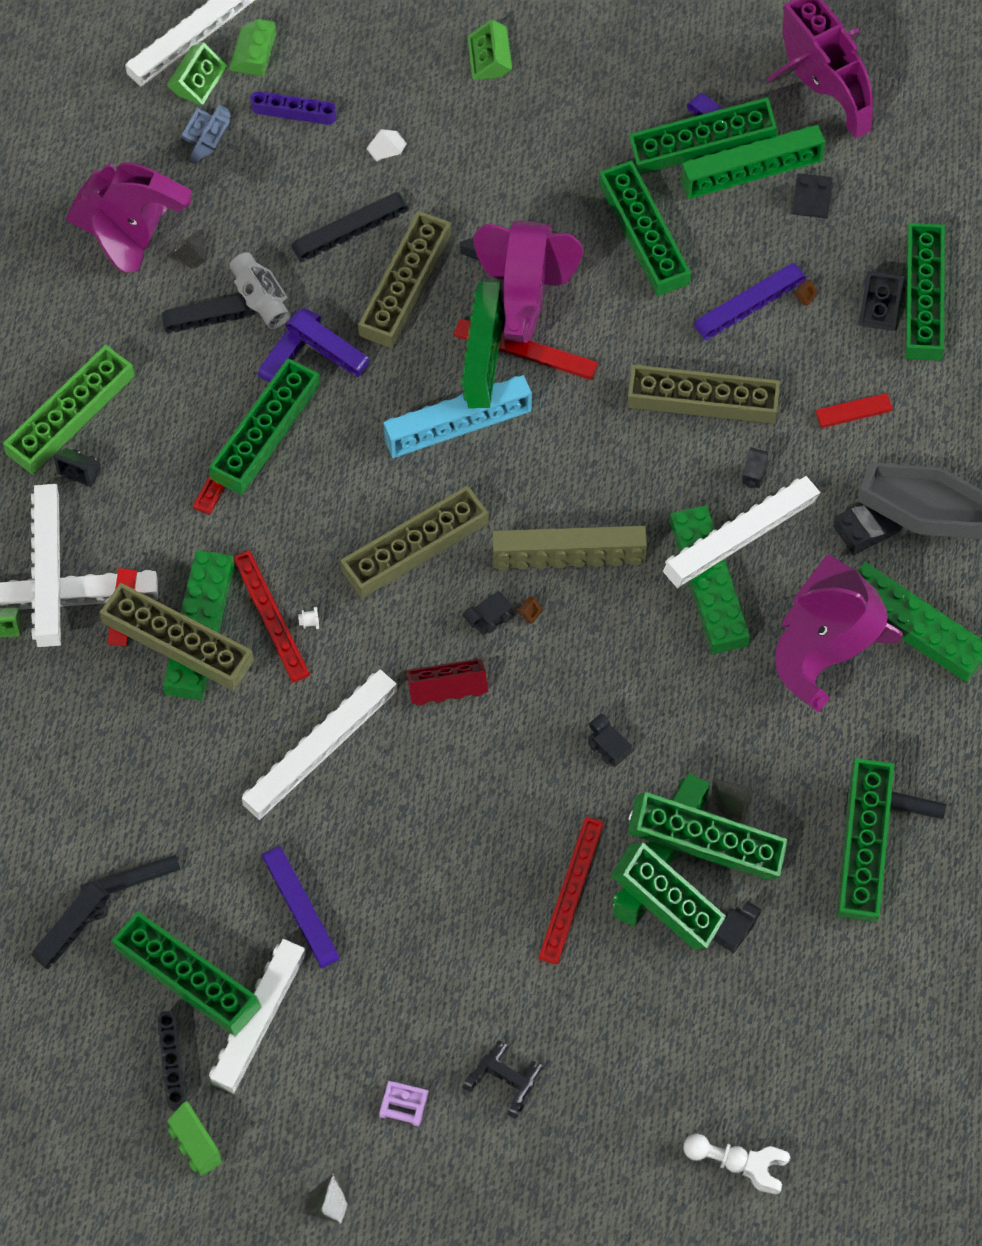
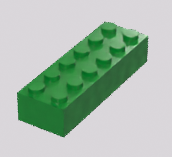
M643 842L630 844L610 875L693 949L707 948L726 917Z

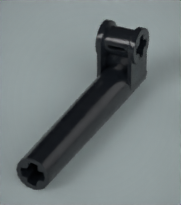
M848 787L847 796H846L847 801H846V806H845V811H844L845 817H846V812H847V802H848L849 787ZM892 791L890 808L943 819L946 804Z
M176 855L93 881H96L111 894L179 871L180 866ZM93 881L81 884V890L83 891ZM106 903L93 918L102 919L107 915L108 907Z

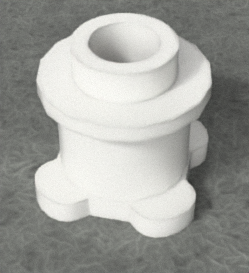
M314 607V611L304 612L302 610V614H298L299 626L303 625L304 629L309 626H316V629H319L317 607Z

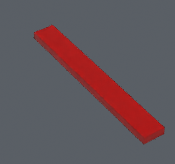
M460 318L454 331V337L464 340L470 338L468 328L472 326L471 322ZM501 331L499 351L592 380L598 366L596 361L530 340L527 343L505 341L504 332Z
M250 550L233 556L235 566L291 682L295 683L309 677L310 673Z
M589 817L584 819L538 960L558 965L604 826L603 821Z

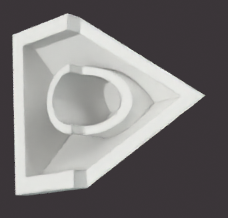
M381 129L369 144L367 150L376 161H379L383 158L401 154L406 142L397 131Z

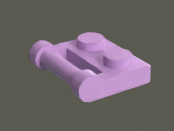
M388 1081L379 1117L384 1119L389 1117L413 1123V1126L419 1127L428 1090ZM389 1104L416 1110V1113L412 1115L391 1110L388 1107Z

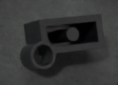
M497 591L476 607L468 608L463 613V617L472 628L476 627L482 635L490 634L496 630L500 623H506L512 618L513 606L500 591Z
M600 713L589 723V727L594 733L588 737V745L593 751H598L606 764L616 767L632 753V745L611 726L610 721L605 715Z
M749 901L745 903L742 909L739 907L735 909L730 908L725 915V921L720 925L715 934L714 941L735 953L755 926L762 909Z

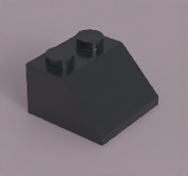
M797 173L792 215L828 219L833 177Z
M64 448L53 456L58 475L88 487L93 485L101 471L100 462L97 458L83 455L75 449Z

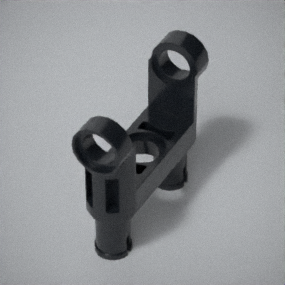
M498 1040L490 1054L483 1057L474 1073L471 1072L468 1075L462 1088L471 1092L475 1086H478L486 1072L502 1081L506 1080L507 1084L519 1090L512 1100V1106L507 1114L511 1118L516 1119L518 1111L521 1112L524 1102L534 1088V1081L543 1067L539 1063L536 1065V1061H532L524 1075L510 1069L499 1062L509 1047L505 1043L501 1045L502 1041Z

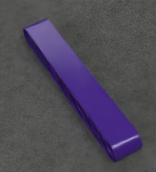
M792 263L696 320L694 328L704 340H708L710 336L712 338L722 332L724 328L727 329L739 322V319L742 320L754 313V310L757 311L769 304V301L772 302L783 296L784 292L788 293L798 287V284H802L807 277L795 263Z
M278 845L262 853V858L267 863V868L272 878L276 880L275 883L281 895L285 897L284 900L289 910L293 912V917L298 927L302 928L301 932L307 944L311 946L310 949L316 961L320 963V968L322 969L339 961L340 959L334 945L281 846Z

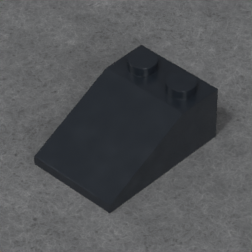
M867 271L859 326L895 331L904 276Z
M866 505L851 508L835 516L833 525L853 556L902 531L896 522Z

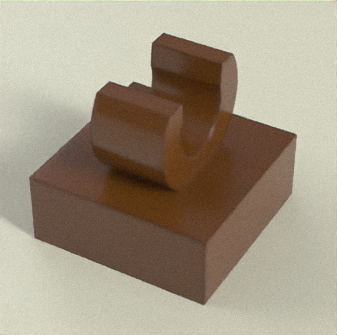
M806 279L802 284L798 285L799 288L797 291L794 290L793 293L797 299H800L803 305L808 306L818 292L812 280Z
M529 596L527 600L522 601L523 605L521 608L516 610L520 616H523L526 622L533 624L543 609L535 597Z

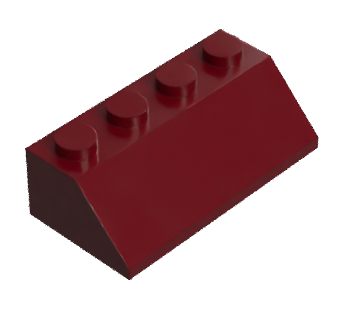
M481 658L405 670L411 703L418 706L425 705L431 701L444 702L450 698L463 699L468 695L482 696L488 692L486 670Z

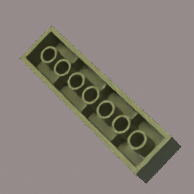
M417 211L358 324L359 337L393 349L451 236V222Z
M632 365L627 408L775 424L780 381Z
M467 485L341 559V571L362 599L488 525L489 513Z
M645 526L493 531L494 568L499 570H507L508 568L523 570L528 567L544 569L549 566H555L556 568H564L565 566L581 568L585 565L601 567L607 564H612L613 566H621L623 564L638 566L646 561Z
M122 583L118 585L100 611L103 624L232 691L235 690L254 661L251 649Z

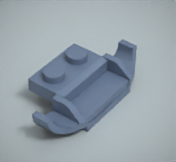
M219 104L213 116L199 108L196 109L181 135V139L195 145L189 161L198 163L202 158L214 151L230 123L229 109Z

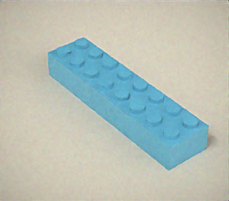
M524 375L512 377L508 381L494 383L490 408L468 409L467 401H464L463 394H461L457 398L443 400L439 404L426 406L421 410L388 419L383 422L385 442L392 458L531 412L532 393Z

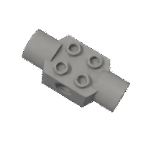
M242 253L236 256L230 263V269L237 278L234 282L238 287L239 293L244 296L246 304L260 314L269 329H277L286 324L290 319V313L283 303L288 297L272 272L258 264L251 253Z

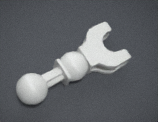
M692 1134L687 1137L683 1147L686 1156L692 1160H702L705 1157L722 1161L721 1168L725 1165L731 1172L743 1171L742 1175L749 1177L757 1190L772 1194L781 1192L782 1184L779 1180L770 1176L768 1166H784L789 1162L790 1155L783 1150L770 1146L759 1152L750 1150L748 1154L742 1147L734 1146L730 1148V1144H727L726 1148L722 1149L710 1145L708 1139L701 1134Z

